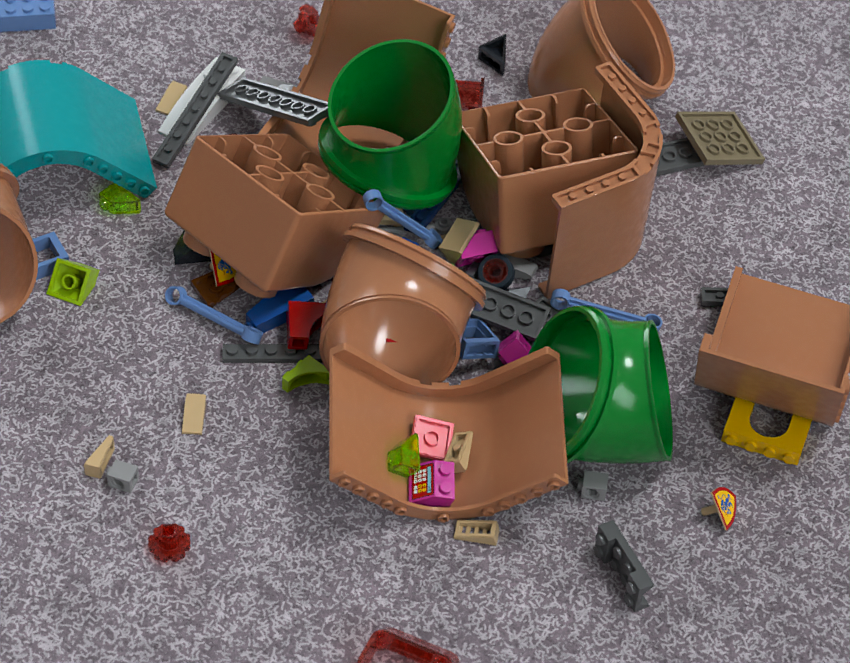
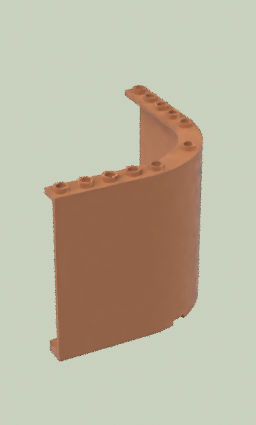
M324 0L309 52L312 56L308 64H304L298 77L300 82L297 88L293 87L291 91L328 102L333 82L342 68L363 50L385 41L397 39L420 41L434 47L446 58L447 53L444 51L451 42L449 35L453 33L456 23H454L455 15L420 0ZM272 116L258 134H289L321 157L318 149V133L326 118L321 119L312 127H307ZM349 125L338 128L348 140L367 148L384 149L408 143L407 140L396 134L374 127Z
M611 61L598 65L595 68V74L603 83L600 106L637 147L638 158H635L628 165L552 195L551 201L559 212L548 280L538 284V288L547 299L551 298L552 292L555 289L569 291L618 271L634 258L643 241L663 145V135L661 134L660 123L654 112Z
M736 266L713 335L704 334L698 354L694 385L833 427L834 422L839 423L850 391V376H848V373H850V305L742 274L743 268Z
M342 343L329 349V481L382 508L394 512L396 515L437 520L442 523L449 520L493 516L496 512L508 510L512 506L525 503L527 500L541 497L547 492L560 489V487L568 484L560 354L550 347H544L486 374L461 381L460 385L449 386V382H431V385L420 384V380L400 374L347 343ZM416 414L454 423L453 436L458 432H473L467 469L465 472L454 473L455 500L450 507H431L408 501L409 466L432 461V459L409 454L413 420Z

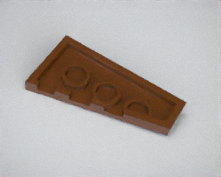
M213 271L190 280L191 287L205 305L211 308L240 288L235 280L216 287Z

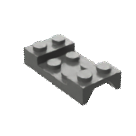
M614 520L598 525L595 546L593 547L596 557L601 558L604 564L611 561L613 570L618 571L620 574L621 582L626 587L624 601L628 607L631 606L634 612L649 607L643 594L654 587L650 576Z

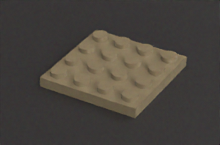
M735 111L676 113V120L704 165L763 164L764 156Z

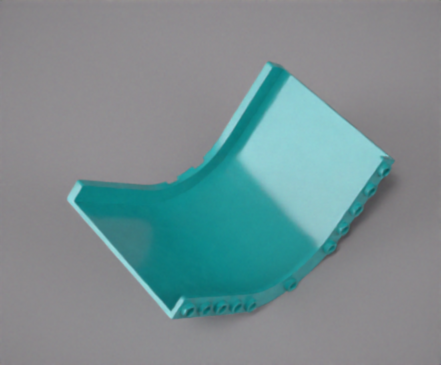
M50 60L24 61L9 65L8 69L0 72V163L7 167L15 177L45 165L69 164L88 169L142 198L148 197L157 189L134 98L86 71L64 62L58 64L50 63Z

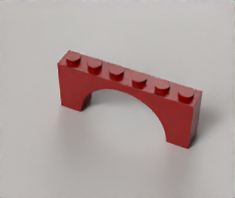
M288 301L286 313L288 349H307L309 338L322 325L326 303ZM386 338V342H396L392 339Z

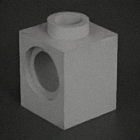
M115 459L112 467L109 466L106 471L108 486L131 493L139 479L138 466Z
M584 470V476L579 478L578 482L581 498L605 501L609 474Z

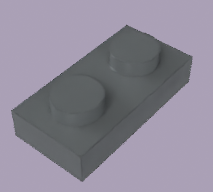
M701 287V306L722 307L728 288Z

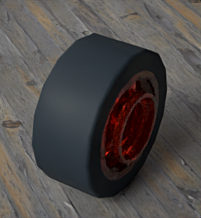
M492 254L481 261L478 275L480 281L500 289H506L514 280L515 270L507 257L501 254ZM495 269L501 270L498 276H492Z

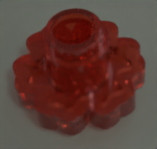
M306 3L299 7V17L296 18L293 25L298 33L307 32L309 36L312 35L314 37L319 14L313 5L310 6Z
M175 523L162 524L154 528L153 535L148 537L149 552L154 553V559L160 560L163 563L169 560L177 562L186 556L185 551L191 548L190 535L185 533L183 526Z

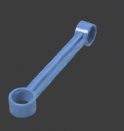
M371 189L363 195L364 204L369 211L379 210L422 238L431 249H436L443 242L437 231L432 228L428 230L384 201L379 190ZM374 198H378L377 200H375V201H373V202H369L370 200H372V199H374Z
M171 286L166 290L165 299L170 305H183L239 334L247 342L253 344L260 343L263 336L262 331L246 326L188 296L186 290L181 286ZM175 289H177L180 294L179 300L177 302L173 300V292Z
M555 289L552 292L550 304L557 310H564L573 306H591L601 310L608 318L614 320H653L658 332L662 326V319L656 314H647L645 317L573 298L565 289Z

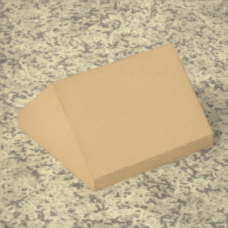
M457 218L439 248L453 264L462 255L480 224L478 222Z

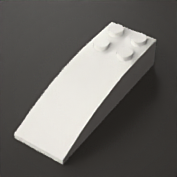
M217 57L196 77L179 98L161 125L158 133L164 136L168 135L217 61ZM235 66L220 91L245 77V69ZM217 94L184 145L188 146L229 102L221 100Z

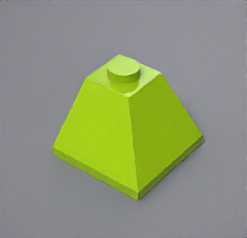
M57 258L46 294L81 306L95 287L100 270L82 263Z

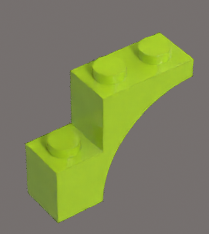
M310 355L300 360L293 369L287 371L282 377V389L287 393L305 384L322 383L329 385L328 370Z

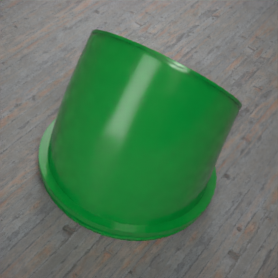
M410 39L385 41L357 54L339 72L329 93V117L323 121L318 133V149L322 161L340 182L362 196L367 191L376 189L380 191L384 201L393 207L402 209H425L439 204L451 194L457 183L455 163L462 133V106L458 86L448 61L434 47ZM349 125L374 127L396 134L407 140L408 143L384 149L367 148L348 140L338 128Z
M573 306L561 310L554 315L538 334L529 354L544 347H550L560 354L567 463L573 460L608 464L671 461L673 454V421L670 390L662 344L654 321L611 320L604 312L591 306Z

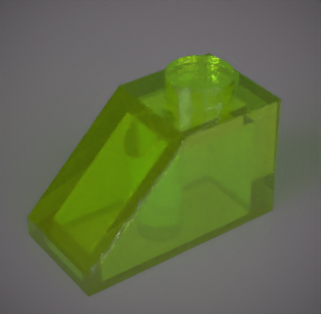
M112 183L99 193V205L104 211L107 210L112 214H139L141 212L140 199L115 183Z
M414 433L401 440L387 453L389 472L407 478L420 471L418 434Z

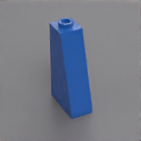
M306 287L277 291L275 297L263 298L246 313L245 325L265 333L287 322L288 301L314 302V297Z

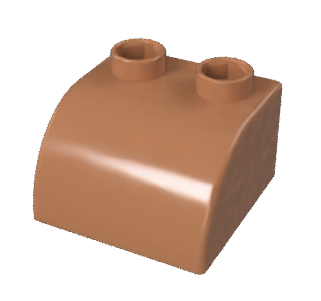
M583 88L462 111V133L457 162L467 200L483 229L493 231L499 252L512 257L531 258L543 252L545 246L554 243L559 210L551 201L553 194L628 165L635 158H638L637 147L589 92Z
M289 134L196 136L165 209V215L185 230L183 241L190 249L210 257L209 250L237 271L234 280L242 290L260 298H272L280 290L311 287L329 280L335 275L347 246L342 239L344 232L349 231V227L354 223L367 224L377 228L385 215L379 210L369 211L364 204L362 195L340 182L328 170L321 157Z

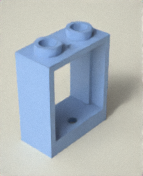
M55 232L32 239L36 252L50 248L55 256L52 259L38 263L36 280L52 275L57 258L69 260V256Z
M477 318L469 319L461 341L460 357L462 360L496 358L500 340L482 320Z

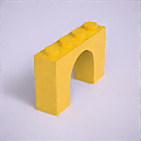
M735 398L721 441L731 446L735 445L744 448L749 452H757L768 458L781 460L786 464L798 465L812 420L793 415L789 428L783 435L765 437L757 433L750 424V417L755 403Z

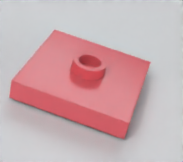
M416 414L413 420L409 454L444 461L452 441L454 423Z

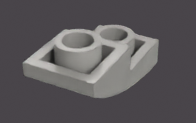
M503 255L513 264L515 270L514 278L532 279L538 269V265L526 259ZM496 262L494 265L496 272L507 273L506 266L501 262Z

